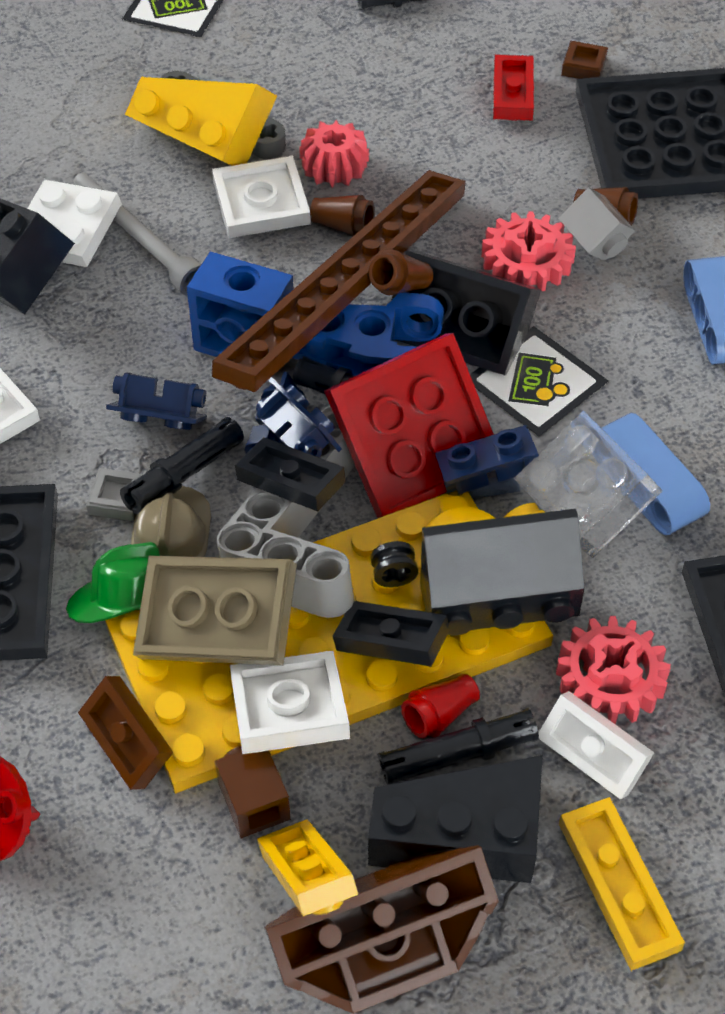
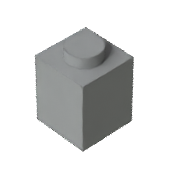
M589 187L558 218L590 255L604 261L623 251L628 244V238L635 232V229L604 195Z

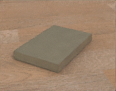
M149 556L133 655L139 659L283 666L297 564L291 559Z

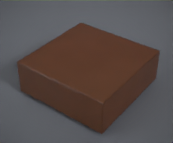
M570 41L562 64L561 76L577 79L601 77L607 59L608 47Z

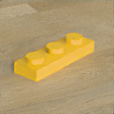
M608 797L561 814L559 826L630 970L633 971L681 952L685 941L611 798Z
M308 819L257 838L263 859L303 916L311 913L320 915L338 909L344 900L358 895L351 871Z

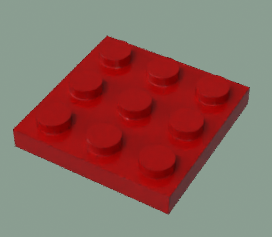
M454 333L444 334L324 390L377 519L436 498L447 492L442 478L443 475L436 459V452L449 449L457 444L468 443L494 435Z

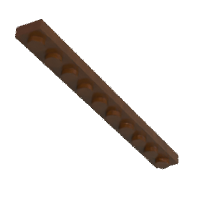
M428 170L212 361V377L232 384L236 388L256 392L371 284L369 267L374 257L389 249L404 253L464 197L466 181Z

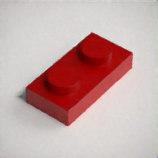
M495 54L493 119L533 121L534 56Z

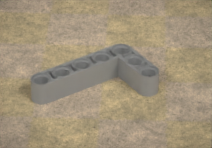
M328 406L321 412L336 427L330 435L342 450L338 452L328 443L322 449V454L319 458L343 466L346 478L355 467V464L331 406ZM256 488L220 530L217 536L220 557L291 559L297 564L291 607L320 617L334 618L345 614L354 603L349 559L346 555L338 550L298 538L317 515V511Z

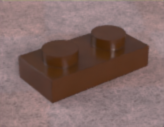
M105 676L78 712L130 790L145 789L174 753L120 676Z

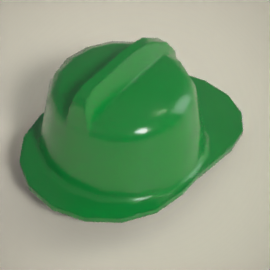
M151 542L127 544L108 550L99 557L92 568V581L78 589L68 600L66 611L69 618L78 623H95L140 610L149 556H161L158 546Z

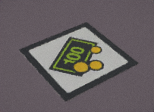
M134 0L121 20L201 38L224 0Z
M535 326L529 329L507 375H501L480 367L470 374L475 388L523 426L526 425L538 437L609 382V380Z

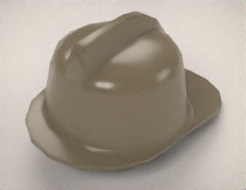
M182 486L175 494L167 493L162 498L148 503L139 514H135L131 544L155 543L159 548L161 556L205 557L211 522L209 502L202 493L191 487Z

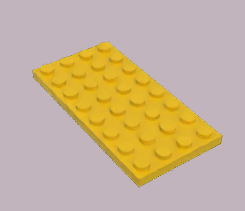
M453 492L313 543L338 550L349 559L354 601L425 612L420 588L422 528L426 527L436 515L443 511L457 507H473L477 509L478 507L469 492H465L462 495H457V492ZM401 541L411 544L415 551L414 560L418 565L417 577L410 583L399 587H383L377 584L373 575L375 568L371 565L370 560L373 550L387 542ZM291 607L285 657L326 651L334 652L349 725L402 705L413 690L451 680L462 674L474 677L552 646L553 634L545 621L522 623L510 629L491 627L470 630L465 634L457 636L447 635L430 667L336 651L332 636L345 614L339 617L325 618ZM135 610L105 620V623L136 700L174 752L164 764V768L176 794L217 778L215 760L223 758L230 750L241 746L230 665L235 663L139 659L133 655L140 610ZM293 747L269 750V752L273 756Z

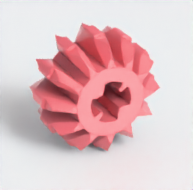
M337 119L333 124L327 125L320 121L318 129H307L306 136L301 140L300 159H302V168L305 171V176L313 177L316 185L329 182L332 188L336 183L341 182L349 186L351 179H361L364 168H367V162H369V149L367 148L364 131L355 130L353 123H348L344 126L339 125Z

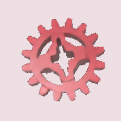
M529 211L526 218H520L516 212L511 213L510 222L498 218L496 220V228L488 227L486 239H483L481 257L484 258V270H492L493 275L529 286L536 285L538 289H542L541 291H546L548 281L558 286L561 284L562 275L569 276L571 273L576 246L572 245L573 235L571 233H564L562 222L551 225L550 215L547 214L541 220L535 219L533 211Z
M610 616L608 625L602 627L595 618L589 619L587 632L576 626L572 629L570 641L563 640L561 644L560 658H558L556 675L562 677L559 690L561 694L568 691L574 692L575 696L597 712L607 713L608 720L614 724L617 722L618 715L623 713L632 723L636 722L640 708L651 714L655 709L657 698L663 699L668 684L666 681L671 669L669 663L663 662L666 648L665 646L652 647L654 632L649 630L639 635L635 632L636 621L631 620L624 628L618 626L616 616ZM580 660L584 661L583 669L588 673L585 677L582 675L579 667ZM639 663H642L644 666L646 680L642 678L644 670L638 666Z

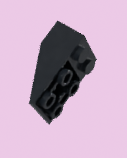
M1 198L0 302L18 312L26 314L75 243L38 212Z

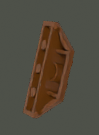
M476 845L412 857L354 880L358 895L344 900L338 909L326 914L316 915L311 913L303 916L295 906L264 928L285 986L297 991L300 990L312 997L354 1014L459 972L478 939L488 915L492 914L499 899L482 848Z

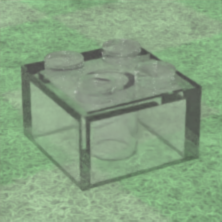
M585 411L580 413L539 453V457L534 458L514 478L545 512L568 509L577 510L581 549L592 558L663 491Z

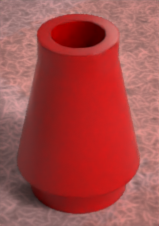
M462 674L451 680L413 690L409 693L408 699L401 705L403 719L410 731L421 739L428 736L437 737L470 705L480 699V691L476 682L468 674Z

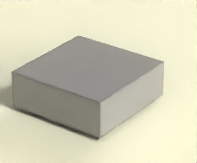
M99 468L86 504L88 515L134 522L135 514L133 509L129 510L123 503L120 489L144 474Z

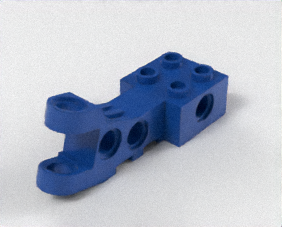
M210 251L187 285L193 349L217 357L294 289L293 275ZM399 293L386 306L349 304L292 358L299 360L306 356L311 360L336 369L343 366L352 370L353 375H359L416 348L414 346L397 345V342L394 340L423 342L435 339L442 329L443 306L432 296L416 293ZM421 313L429 316L432 320L421 323L412 320L409 316Z

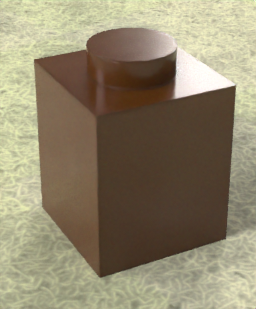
M239 746L230 750L223 758L215 760L218 785L241 839L291 820L289 795L269 751L242 754V748Z

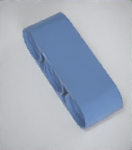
M725 256L687 260L683 271L684 287L708 359L711 364L725 363Z
M629 413L590 433L589 445L597 462L661 534L670 535L709 513V497L701 483L637 414Z

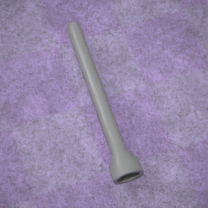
M79 173L74 179L75 185L104 190L86 173ZM121 205L113 220L169 269L168 273L172 285L187 296V285L201 266V263L193 257H180Z

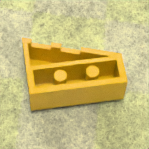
M141 77L125 115L233 166L248 163L277 95L258 84Z

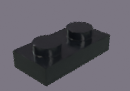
M265 437L235 465L238 481L317 512L346 482L343 466Z
M354 601L352 607L343 616L332 637L336 651L431 667L450 628L447 615Z

